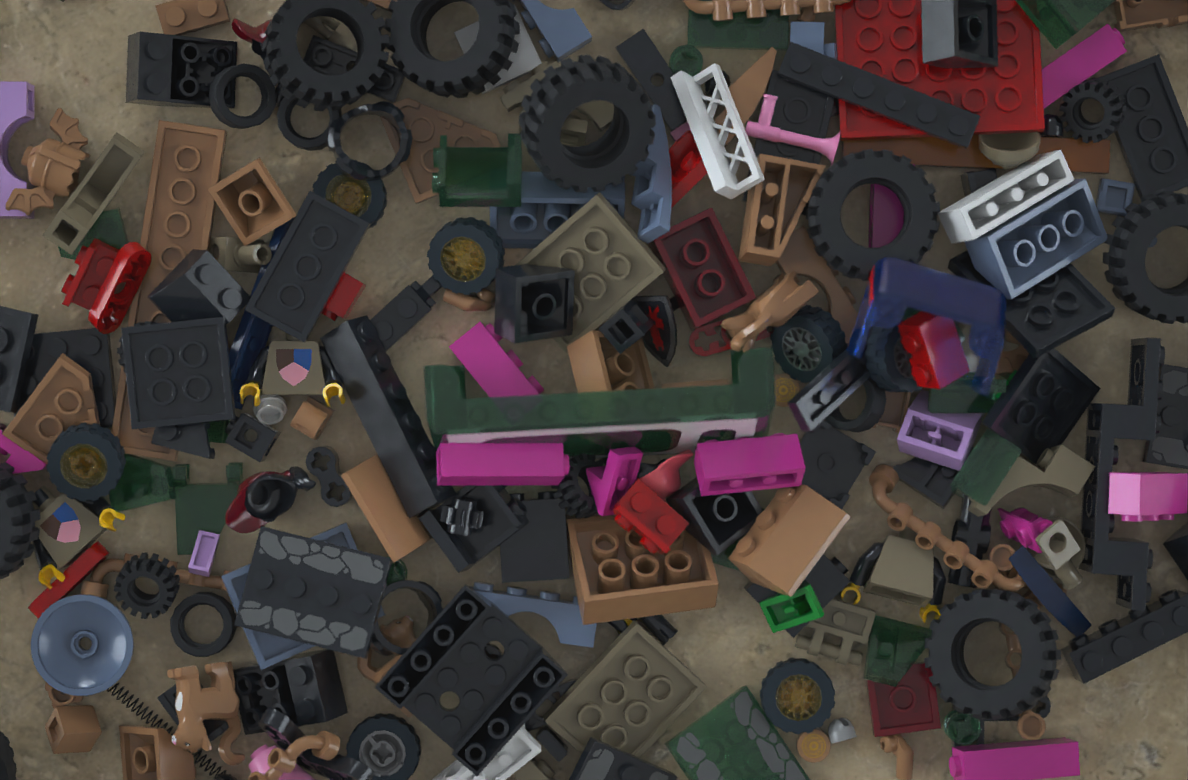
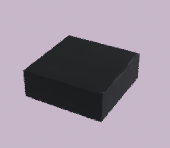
M544 725L536 733L537 740L558 762L567 755L568 747L548 725Z

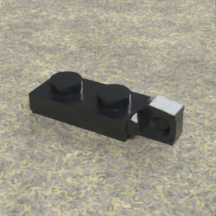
M433 276L423 285L414 281L411 285L405 287L370 320L376 329L377 336L385 352L432 310L431 307L436 304L432 296L442 286Z

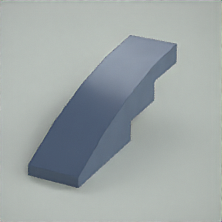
M654 104L651 109L656 118V125L651 128L655 133L654 142L652 145L647 144L646 148L650 153L644 162L639 160L636 164L638 170L633 174L635 176L631 204L641 210L637 238L647 244L670 231L672 207V178L668 140L661 108L657 104Z

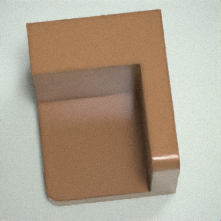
M92 705L56 706L44 726L53 754L90 752L102 733Z

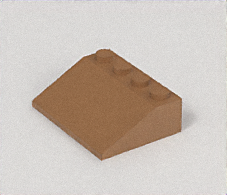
M616 515L566 519L575 588L583 625L716 607L719 583L711 553L685 529L671 544V549L667 554H660L657 551L654 555L639 543L642 538L633 529L630 532L625 531L614 521Z

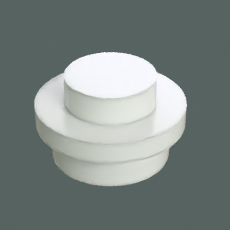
M279 395L260 396V405L254 406L253 403V412L257 419L267 425L279 423L287 411V404L284 398Z

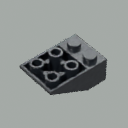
M141 31L129 35L126 103L211 108L209 102L210 85L215 76L222 70L236 65L237 42ZM236 78L228 82L224 89V100L228 109L235 108Z
M323 649L294 655L262 670L258 664L233 669L235 692L240 700L239 711L245 735L265 732L258 725V722L267 708H273L283 713L297 727L328 722L348 713L333 650Z

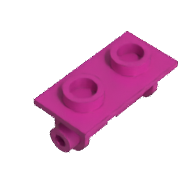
M1022 507L1011 512L998 508L1002 520L999 522L1003 534L1008 539H1012L1024 547H1028L1041 554L1042 550L1036 543V538L1053 522L1042 517L1038 518V515Z

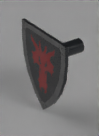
M668 295L634 296L635 300L655 322L642 337L643 344L665 367H668L675 355L677 346V325L674 311L679 309L680 306L675 296L671 298Z

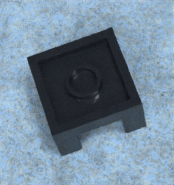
M823 420L812 431H806L799 442L805 464V472L801 484L808 486L840 509H843L850 497L848 492L864 465L868 466L876 451L855 441Z

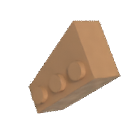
M765 154L758 155L757 161L765 180L748 189L738 261L771 267L780 258L805 205L812 195L819 177L826 167L825 165Z

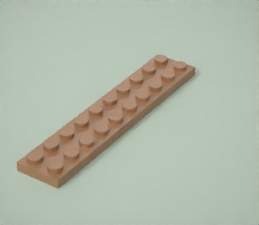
M159 120L140 244L151 254L152 260L131 303L127 327L145 321L157 323L171 322L147 296L193 249L209 251L216 202L208 189L220 181L227 137L226 130ZM121 365L111 433L120 439V444L125 450L124 454L177 461L178 450L151 444L155 427L132 430L126 373L123 371V365Z

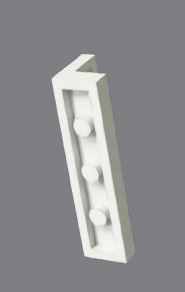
M714 63L695 76H691L682 70L673 75L671 80L714 191L732 200L764 181L765 178L720 66ZM714 77L716 86L712 97L704 96L700 85ZM718 105L725 106L727 110L723 126L715 124L713 119ZM729 133L737 135L739 140L734 154L727 153L724 147ZM740 161L748 163L752 175L738 182L736 172Z
M524 724L478 776L473 774L460 761L455 760L432 780H506L541 752V745L525 729Z

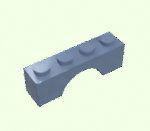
M519 0L525 9L520 14L530 30L535 27L542 36L538 43L548 58L554 55L557 62H560V60L565 59L592 42L591 34L574 8L564 10L553 9L542 4L539 0Z
M474 582L473 587L469 586L494 603L507 616L518 612H534L542 615L554 626L559 641L562 644L594 647L597 623L583 625L577 596H573V601L560 599L559 593L540 591V596L527 595V589L507 586L506 592L493 590L494 584L485 582Z

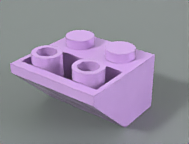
M921 390L908 408L898 434L897 443L899 451L963 472L983 420L985 409Z

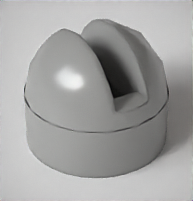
M846 718L834 719L828 727L831 744L857 737L851 721Z

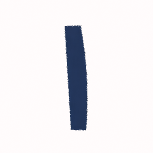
M1023 545L1009 558L1033 594L1072 634L1077 637L1084 634L1092 626Z

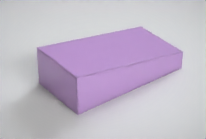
M199 530L188 566L189 573L206 577L210 576L220 534Z

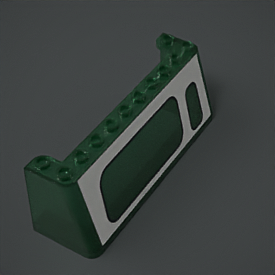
M773 347L753 348L746 352L742 350L739 352L730 351L732 384L467 399L464 365L424 366L427 423L436 452L440 443H563V454H568L569 459L582 453L587 454V456L595 455L596 458H608L610 449L636 447L643 452V456L678 454L688 449L695 453L697 443H704L708 440L727 441L737 440L742 437L757 438L769 436L776 403Z

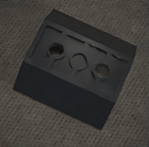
M465 584L375 685V688L399 709L404 706L452 748V755L478 776L568 674L542 645L494 603ZM497 641L503 645L504 653L500 658L492 659L486 655L484 649L489 642ZM450 691L458 695L460 702L457 707L447 709L442 706L440 697L445 692Z

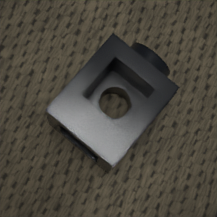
M633 297L598 329L621 354L643 337L655 322Z
M241 413L240 417L236 416V419H231L226 427L225 433L229 436L225 443L258 462H263L281 432L260 422L248 413ZM249 429H254L257 432V439L253 442L246 438V432Z

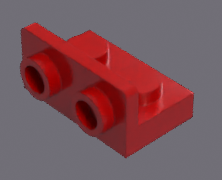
M687 130L669 148L672 207L707 174L699 149L690 130Z
M96 238L89 247L83 245L74 262L80 265L75 276L69 274L61 290L62 293L66 294L62 304L69 307L73 302L90 311L119 249Z
M636 479L610 509L616 514L614 521L625 531L630 532L633 529L642 537L639 543L654 555L657 551L660 554H667L671 549V544L689 524L688 521L640 479Z

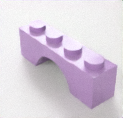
M0 81V219H34V211L28 216L23 211H8L5 207L15 188L34 189L32 184L25 182L16 175L8 159V146L12 135L20 126L34 120V85L28 82Z

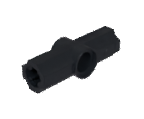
M965 484L959 519L957 518L954 523L951 540L964 542L969 547L970 553L982 561L983 554L988 550L991 537L989 520L992 508L987 515L980 517L968 511L967 508L972 502L968 498L975 486ZM964 565L959 569H949L947 583L977 588L971 579L974 573L972 570Z

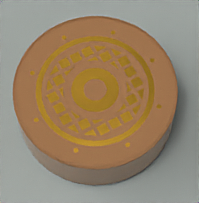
M777 374L766 385L767 398L771 403L780 407H787V402L800 391L798 381L792 379L789 374Z
M815 728L813 732L799 734L796 748L804 760L816 763L828 756L830 740L822 730Z

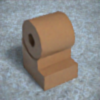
M308 396L307 400L300 406L290 426L311 439L318 440L335 411Z

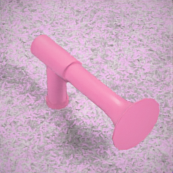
M763 94L764 99L758 123L747 121L745 129L747 136L820 152L830 160L832 166L838 148L840 131L831 138H817L770 126L778 97Z

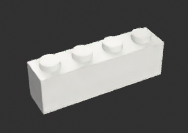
M1061 150L1039 154L937 214L951 244L974 240L1075 179Z

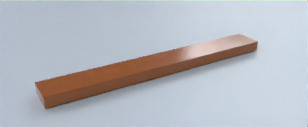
M979 135L972 136L967 149L936 137L842 141V158L862 150L873 149V151H882L884 149L893 151V154L899 157L902 155L911 159L910 163L915 166L1012 170L994 165L992 161L981 153L978 143ZM1041 137L1039 151L1036 155L1061 150L1071 173L1108 174L1111 140L1102 139L1096 143H1093V140L1088 143H1084L1082 138L1076 140L1074 138Z

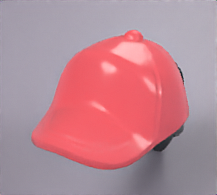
M688 449L678 453L676 456L662 459L656 464L641 463L637 479H640L661 499L666 501V498L677 492L681 486L679 468L694 454ZM602 457L601 459L605 462L606 466L608 457Z

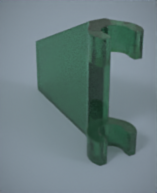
M243 462L226 465L227 483L189 484L190 464H175L172 467L175 489L177 555H192L199 530L221 534L226 523L227 509L236 498L238 487L243 482Z

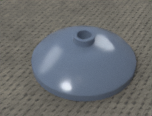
M86 594L63 598L48 607L35 624L31 637L32 659L40 676L54 689L74 696L94 695L113 686L128 669L134 649L132 629L121 610L104 598ZM83 637H88L92 641L90 649H84L81 646Z

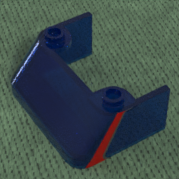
M884 257L878 260L872 268L847 352L854 357L861 358L870 326L874 325L880 328L896 326L901 321L906 306L969 324L972 327L969 333L968 344L971 351L980 357L971 389L979 394L988 396L1004 346L1007 302L1003 293L994 287L898 258Z

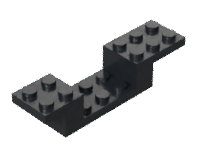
M1161 338L1131 339L1127 405L1090 403L1087 408L1085 460L1093 464L1095 468L1083 486L1080 531L1085 540V555L1078 569L1092 574L1118 575L1116 604L1130 610L1145 611V605L1151 599V584L1147 582V571L1153 565V550L1149 549L1148 542L1134 538L1109 537V533L1113 532L1115 524L1114 514H1108L1110 472H1112L1113 465H1117L1119 455L1118 446L1114 445V438L1155 441V434L1160 432L1161 415L1157 413V400L1162 398L1163 382L1159 380V366H1163L1165 361V348L1161 346Z

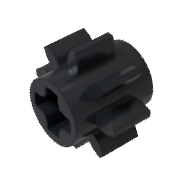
M452 497L451 505H442L440 521L448 524L446 531L470 536L472 535L473 528H481L484 512L476 509L477 501Z

